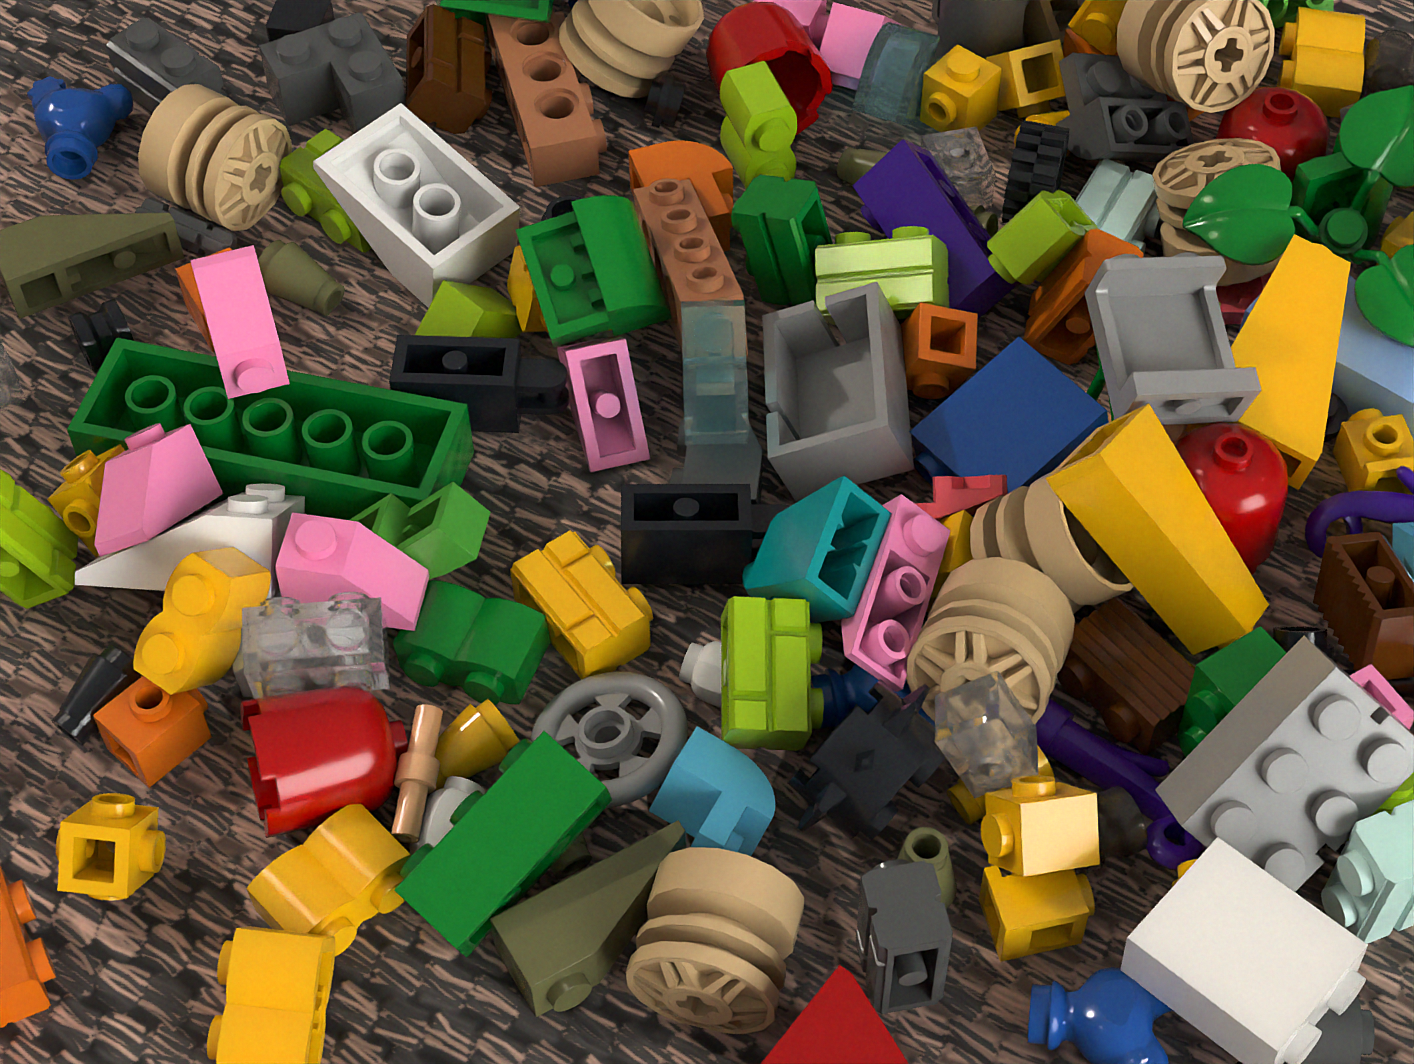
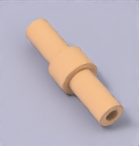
M422 704L416 707L408 750L406 753L401 754L398 760L394 784L400 791L391 835L397 841L403 843H416L419 841L427 794L433 793L436 789L440 761L435 758L443 711L433 705Z

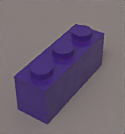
M902 139L852 185L864 202V205L860 208L862 215L875 230L881 234L885 233L888 239L892 238L893 229L918 226L927 228L929 235L936 236L946 244L948 249L949 277L947 278V283L949 285V308L977 313L978 320L1020 283L1018 281H1015L1013 284L1008 283L991 266L988 257L992 252L987 247V241L991 237L930 151Z

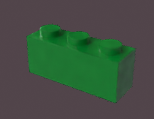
M545 731L533 742L525 738L516 744L499 765V771L503 773L502 776L484 795L477 790L465 798L450 817L449 822L454 827L435 847L430 843L420 847L406 861L400 871V876L404 880L394 891L466 958L492 931L490 918L515 906L612 801L607 787Z

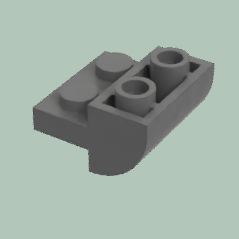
M933 0L932 17L938 24L936 55L941 59L957 44L984 59L1022 48L1025 42L1023 31L1025 6H1028L1030 0Z
M1073 52L1059 61L1070 115L1056 123V126L1070 129L1067 146L1068 150L1075 156L1087 160L1109 159L1111 161L1159 163L1172 152L1194 144L1186 105L1178 101H1168L1166 94L1138 83L1123 69L1119 56Z

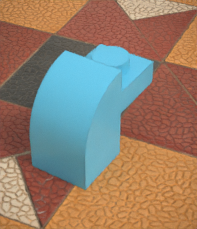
M697 726L674 761L649 812L670 824L679 820L686 833L695 837L691 847L720 848L752 856L774 816L775 795L765 774L748 756Z

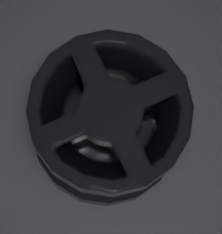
M115 299L103 302L99 311L89 315L78 312L68 316L76 341L91 371L102 366L116 338L134 341L126 319Z

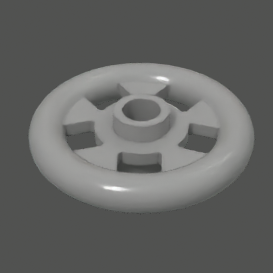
M616 671L586 677L562 690L540 713L530 737V741L533 742L545 731L561 746L575 742V747L580 757L577 761L591 773L595 769L613 770L620 768L619 778L601 781L607 787L612 801L606 808H611L636 801L657 789L664 782L674 761L687 743L688 722L682 704L676 695L663 683L646 675ZM632 699L650 707V710L641 720H636L633 715L624 710ZM596 702L598 707L587 712L579 724L573 719L572 716L578 711ZM644 737L660 739L656 750L650 758L636 756L642 747Z

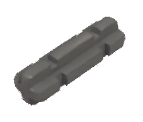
M146 198L142 205L136 208L135 213L170 212L175 222L181 247L199 255L206 251L204 257L229 247L232 250L239 249L235 233L219 226H214L212 230V223L175 207H170L169 209L170 205L155 198Z

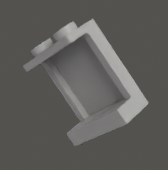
M1185 252L1172 257L1140 258L1135 254H1122L1102 262L1085 291V297L1114 420L1149 403L1162 425L1238 422L1261 392L1256 367L1236 368L1216 294V284L1227 269L1223 256H1199L1197 253Z

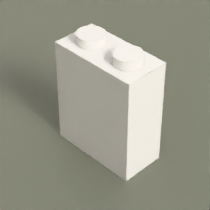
M1217 837L1127 937L1120 970L1241 1063L1283 1064L1286 1062L1288 1064H1301L1322 1034V1031L1315 1027L1317 1022L1329 1008L1338 1015H1341L1362 989L1366 978L1357 971L1368 944Z

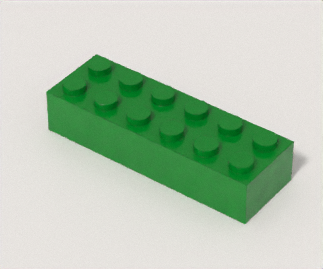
M116 338L67 428L76 456L87 450H91L95 456H98L118 445H121L125 451L129 448L124 439L149 426L161 423L166 433L191 424L223 492L222 495L212 500L211 503H218L229 496L246 492V486L250 484H278L285 486V495L305 496V514L350 520L390 493L411 508L451 482L456 483L460 487L474 454L467 404L287 370L290 384L228 399L216 356Z

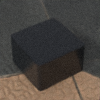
M276 0L265 25L269 42L286 35L335 20L331 0Z

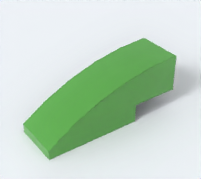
M451 482L411 508L390 493L351 518L350 521L361 523L427 568L430 580L445 575L477 559L491 512L456 483Z

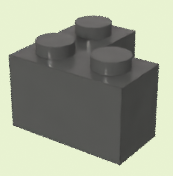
M362 12L337 18L332 22L259 45L269 93L288 126L339 109L353 134H355L400 103L406 107L402 77Z

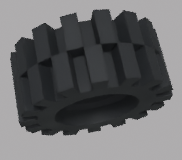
M1023 120L1017 135L1016 146L1013 150L1011 168L1008 172V183L1005 189V200L1002 208V223H1008L1042 190L1052 194L1056 190H1060L1068 150L1069 128Z

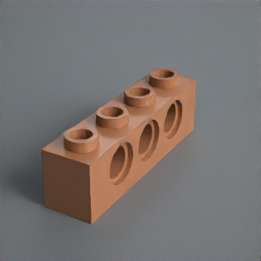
M552 8L550 24L485 14L488 42L534 187L599 175L598 153L607 151L605 132L600 118L591 120L590 115L594 114V107L588 82H578V79L581 78V73L567 58L560 44L559 27L565 20L563 11L554 12Z
M670 178L660 179L648 187L633 189L635 209L672 318L668 320L688 368L748 357L743 292L690 179L681 181Z

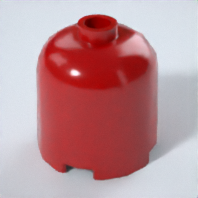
M750 2L737 6L725 14L709 34L706 58L710 76L719 97L721 82L727 71L765 61L796 113V135L816 122L819 118L816 111L824 100L826 92L828 94L832 92L831 72L826 61L792 12L774 2Z
M1266 86L1256 88L1242 102L1231 109L1225 110L1216 139H1249L1260 141L1274 148L1280 159L1281 172L1285 173L1293 184L1298 164L1307 162L1315 157L1327 155L1330 129L1325 114L1310 97L1294 89L1281 86Z
M1223 422L1195 428L1179 439L1175 448L1249 572L1253 575L1256 572L1257 566L1269 558L1271 551H1273L1276 545L1288 494L1287 463L1277 446L1258 430L1239 423Z
M336 686L241 701L242 730H250L256 754L254 757L247 758V764L260 821L265 820L264 831L266 838L319 826L347 805L362 804L369 812L379 809L392 795L395 788L394 780L399 756L408 750L406 732L401 720L389 722L383 704L370 691L359 686Z

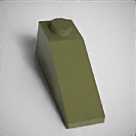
M170 212L43 215L0 230V278L19 319L184 258L175 222Z
M679 820L490 918L496 951L535 1017L551 1009L562 1012L580 1004L588 997L592 987L601 982L648 917L647 902L659 864L669 853L686 848V831Z

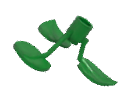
M1413 85L1370 94L1356 102L1346 113L1340 125L1338 135L1340 150L1350 165L1370 172L1350 208L1342 207L1331 210L1323 217L1319 226L1314 224L1301 207L1289 206L1292 198V183L1288 176L1271 166L1262 164L1242 165L1226 171L1205 186L1191 203L1183 219V228L1203 240L1219 255L1232 262L1255 266L1264 265L1276 260L1285 252L1295 234L1292 218H1295L1306 231V239L1312 241V243L1321 244L1331 250L1333 254L1349 262L1352 261L1354 264H1361L1363 261L1378 263L1379 265L1364 270L1356 279L1354 296L1357 307L1367 322L1379 332L1403 345L1414 348V244L1399 249L1391 260L1383 251L1363 250L1362 246L1368 236V226L1366 220L1360 214L1380 176L1398 188L1414 187Z

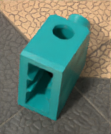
M846 476L835 479L781 511L772 519L755 561L749 563L743 570L742 580L747 593L751 597H761L766 600L774 598L806 599L809 602L810 623L839 620L854 616L892 513Z

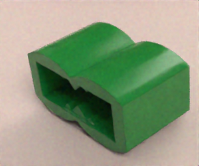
M428 580L415 631L400 629L393 641L400 668L403 669L404 673L411 680L418 684L435 687L441 682L450 686H460L469 697L479 703L489 699L494 705H497L499 701L517 705L521 703L551 640L546 616L531 607L501 598H485L470 589L453 583Z

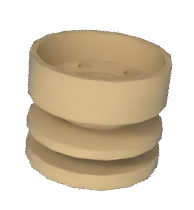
M578 0L559 27V41L570 62L582 75L600 88L622 97L641 98L649 95L653 80L660 82L674 62V55L682 52L704 20L703 4L700 0Z
M1128 0L1117 26V52L1123 69L1138 83L1157 92L1167 94L1170 98L1182 102L1193 109L1214 113L1231 109L1252 94L1265 77L1274 54L1275 29L1269 10L1259 0Z
M200 84L183 85L169 93L157 106L143 131L138 152L139 175L146 189L185 209H192V211L200 216L214 221L231 231L247 230L255 225L277 202L283 188L279 166L281 160L292 153V141L286 126L266 114H259L248 106H239L230 98Z
M1214 139L1191 144L1172 152L1157 164L1152 176L1154 189L1158 196L1156 200L1157 210L1161 220H1163L1160 228L1163 256L1172 257L1185 252L1197 253L1199 256H1221L1203 240L1183 228L1182 223L1188 208L1205 186L1230 169L1248 164H1262L1281 171L1280 159L1275 149L1260 141L1249 139ZM1282 255L1270 263L1255 266L1242 265L1224 257L1227 269L1216 286H1228L1247 282L1263 276L1276 268Z
M1050 473L1040 477L1030 484V487H1018L1007 495L999 496L976 510L970 526V547L973 560L1001 557L1030 565L1049 576L1068 598L1073 614L1084 605H1097L1128 592L1134 587L1051 489L1045 479Z
M1001 557L975 559L951 571L940 588L928 613V619L920 630L917 641L907 657L906 680L911 692L924 684L930 688L921 708L934 722L955 734L981 741L1013 739L1031 730L1046 710L1049 696L1056 684L1057 673L1062 668L1073 641L1075 617L1067 596L1049 576L1024 562Z
M689 847L669 853L659 864L647 902L649 920L639 929L636 938L637 950L631 955L626 970L628 988L640 1002L658 1014L679 1023L728 1034H747L764 1030L775 1021L779 1006V991L784 987L786 979V964L783 960L794 949L804 912L803 894L793 880L774 866L746 854L706 847Z

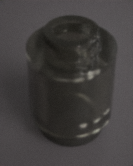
M1387 30L1378 34L1368 43L1364 52V75L1360 95L1362 99L1376 92L1408 85L1414 86V39L1409 34L1400 30Z

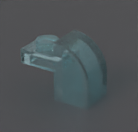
M891 22L885 23L877 33L866 57L852 110L902 125L916 123L921 110L923 74L943 57L936 54L940 36Z
M745 300L681 301L685 445L749 443Z

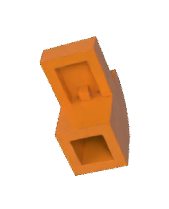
M667 141L628 151L630 189L632 194L633 189L648 187L660 179L670 178L679 181L690 179L723 252L730 250V228H733L731 214L734 206L733 167L723 154L712 147L692 141Z

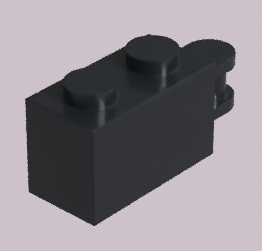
M397 335L389 379L390 390L467 404L472 432L519 433L522 414L555 415L563 412L570 402L569 391L565 386L567 383V369L564 364L554 359L522 358L520 339Z
M621 484V584H743V570L749 563L755 561L770 522L778 513L790 507V505L751 504L750 484Z

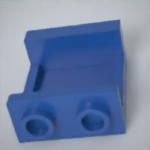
M1018 336L909 431L916 454L913 464L919 474L932 486L933 477L1007 475L1008 494L1021 486L1030 487V484L1057 468L1096 428L1109 423L1107 410Z

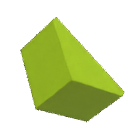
M443 280L415 335L515 338L522 330L516 315V307H513L512 302L493 288Z

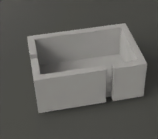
M878 282L825 297V306L847 343L840 346L814 300L762 315L766 406L771 412L766 414L768 460L795 501L802 500L842 476H846L854 484L858 485L914 470L911 434L909 432L911 430L902 327Z
M1303 636L1155 790L1179 824L1208 848L1219 837L1278 881L1296 892L1325 862L1317 853L1318 850L1326 843L1336 851L1349 838L1355 823L1370 817L1414 772V734L1307 637Z

